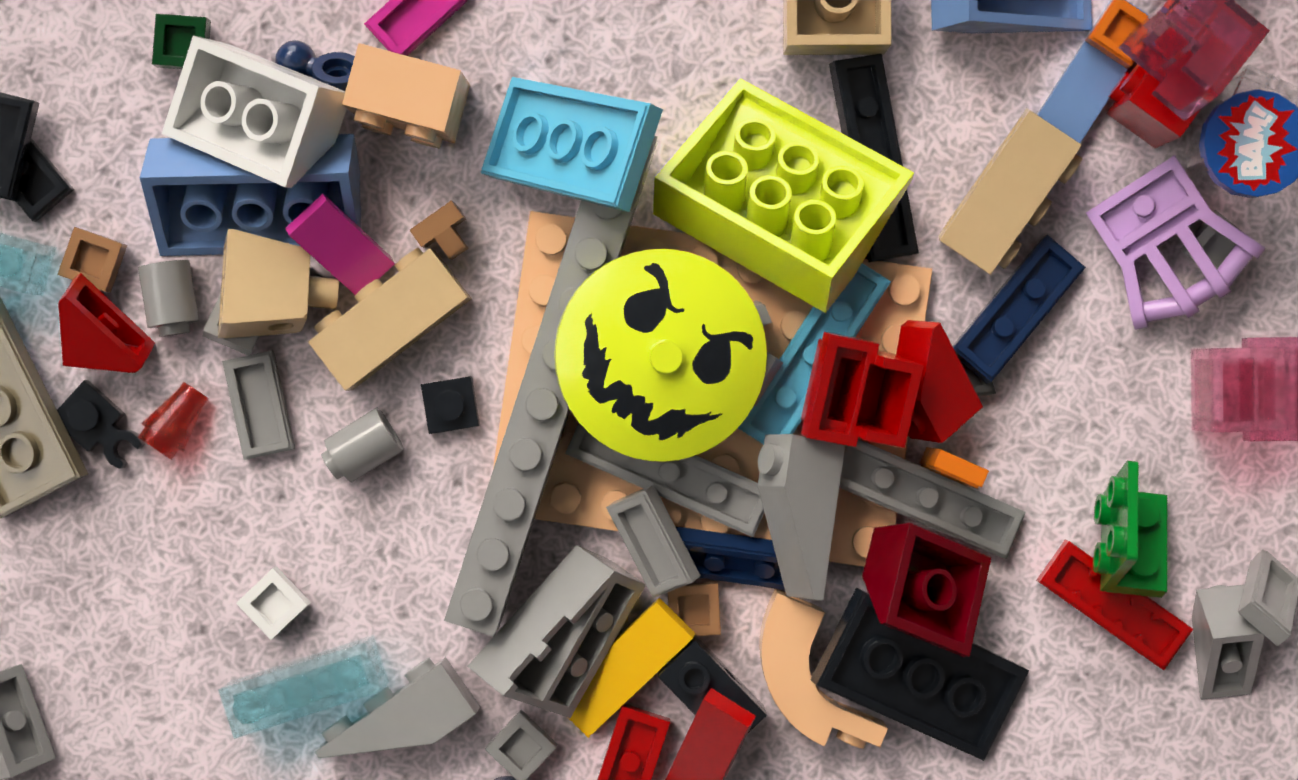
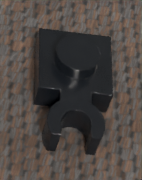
M83 380L57 409L68 434L87 452L92 451L99 443L102 444L106 460L116 468H125L128 464L125 459L120 457L117 451L121 441L127 440L137 449H142L145 445L144 439L137 432L121 430L116 425L125 413L89 380Z

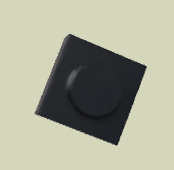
M472 376L421 384L429 434L480 426Z

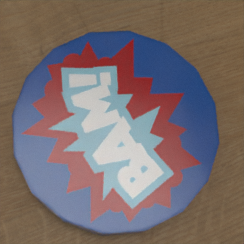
M1256 89L1237 93L1214 107L1202 125L1199 140L1201 159L1204 158L1205 166L1209 170L1207 173L1212 181L1232 195L1247 198L1275 194L1295 182L1298 178L1297 106L1278 93Z

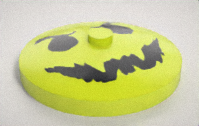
M651 249L629 253L606 263L593 272L578 287L567 303L557 328L554 360L557 381L562 396L576 420L588 433L605 446L623 455L641 460L664 462L681 460L701 454L727 439L742 424L754 407L764 382L767 347L759 313L746 290L732 275L714 262L690 252L673 249Z

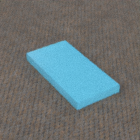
M512 77L481 173L498 180L630 212L663 109L651 103Z

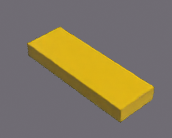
M659 597L614 640L571 718L568 719L589 738L693 639L695 632Z

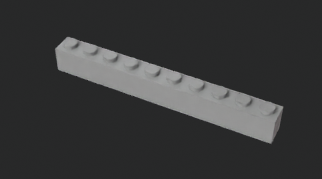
M654 136L630 212L582 200L580 202L444 619L446 622L492 637L495 636L500 627L570 413L558 385L555 371L554 350L557 328L567 303L578 287L597 269L621 257L655 153L657 136Z

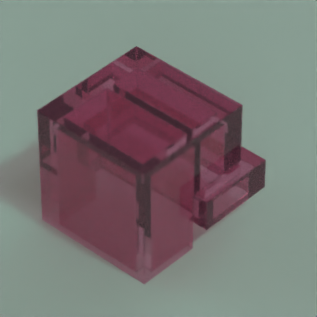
M1166 0L1140 23L1118 48L1160 82L1151 94L1185 121L1223 92L1270 30L1234 0Z
M1298 337L1242 338V348L1191 349L1192 430L1243 432V441H1298Z

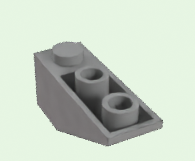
M429 657L404 675L409 683L394 694L387 686L363 703L368 712L354 722H351L346 715L324 730L321 734L326 741L320 745L315 754L318 758L434 744L476 715L480 705L446 657L436 664Z

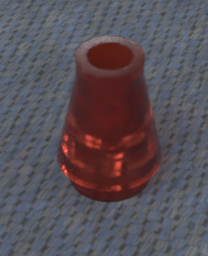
M183 382L176 392L141 423L144 429L138 438L172 460L179 450L184 452L201 410L209 398Z

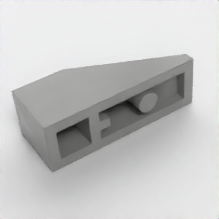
M794 434L765 435L764 445L758 455V469L760 471L758 489L786 596L823 601L845 445L810 439Z

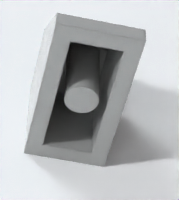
M1217 585L1207 589L1196 590L1192 612V627L1201 700L1251 695L1265 635L1238 613L1244 585Z

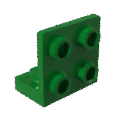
M1127 460L1117 475L1110 477L1108 487L1104 493L1098 494L1096 497L1094 522L1097 525H1101V542H1097L1095 546L1093 569L1095 573L1101 574L1100 591L1162 598L1167 593V495L1138 492L1139 463Z

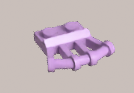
M1175 155L1086 212L1122 268L1135 330L1147 328L1148 322L1182 315L1190 318L1200 311L1199 305L1215 295L1222 298L1232 292L1230 286L1254 256L1258 259L1266 249L1212 212ZM1200 220L1236 244L1218 269L1214 266L1189 228ZM1176 235L1179 236L1205 276L1204 279L1188 289H1185L1158 248ZM1147 255L1173 297L1144 302L1136 266L1138 259Z

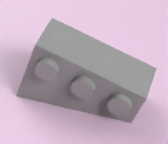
M576 545L467 667L505 697L571 718L646 584L604 556Z

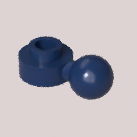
M292 40L280 46L275 56V63L346 91L355 56L343 52H331L317 58L308 44Z

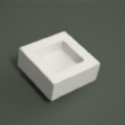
M276 566L236 604L272 640L311 602Z

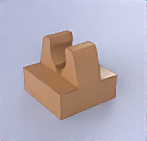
M452 200L410 229V232L421 247L427 248L436 241L451 260L469 249L455 229L456 226L466 220V217Z

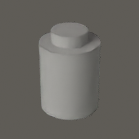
M174 260L139 266L138 272L147 328H158L159 337L190 333L189 323L199 321L190 261Z
M376 407L325 439L327 451L323 452L321 456L327 468L336 479L344 476L352 483L402 452L404 447L386 416Z

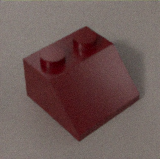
M912 523L875 527L862 577L880 624L962 657H970L992 557Z

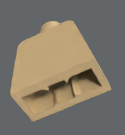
M228 229L223 250L218 338L301 332L307 319L308 307L336 309L339 280L309 276L310 254L301 246L235 229Z

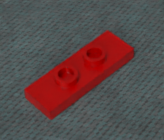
M1065 539L1036 581L1157 667L1165 670L1191 634L1193 628L1148 596L1100 591L1101 574L1094 572L1093 557Z

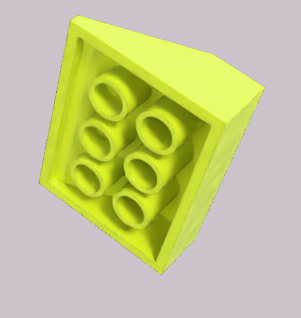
M740 78L655 176L653 215L826 313L858 271L913 180L914 172Z

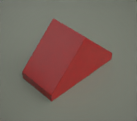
M82 273L73 279L58 302L63 366L136 373L143 367L155 342Z

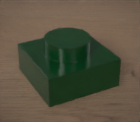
M155 14L152 65L157 68L183 69L192 37L198 36L210 39L211 20L207 17Z

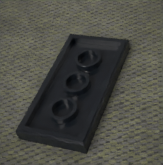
M856 587L810 680L819 687L984 761L1029 670L975 643H972L970 657H962L882 625L878 620L869 593Z

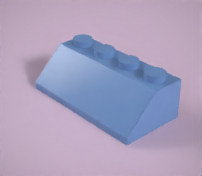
M338 134L335 144L292 188H285L175 139L152 138L149 140L139 178L160 256L223 255L228 229H235L300 246L288 235L285 228L321 194L327 196L361 228L360 167L354 134Z

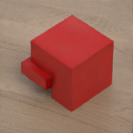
M824 332L822 339L818 340L801 415V419L804 420L801 435L810 439L853 447L857 446L858 437L865 441L905 448L924 365L894 353L879 351L880 344L873 341Z

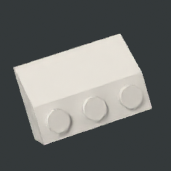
M193 36L162 134L285 188H292L335 144L347 110L342 105L345 91L233 45Z

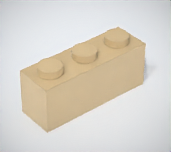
M1026 108L938 235L939 241L990 275L997 265L1005 269L1022 245L1016 238L1027 223L1035 227L1049 209L1052 201L1046 196L1057 180L1065 184L1080 165L1083 158L1077 155V152L1082 145Z
M420 248L414 249L395 264L396 269L399 271L384 284L379 279L372 281L354 296L358 304L342 315L339 310H335L314 326L318 334L309 340L308 343L345 391L354 390L472 299L435 250L429 248L423 253Z

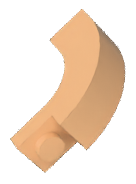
M774 589L763 617L759 647L762 670L769 691L782 714L802 734L823 746L826 745L832 728L838 730L836 737L852 746L864 749L868 742L881 747L888 730L883 720L830 698L810 680L812 677L809 666L810 650L825 615L822 607L801 598L788 597L786 592Z

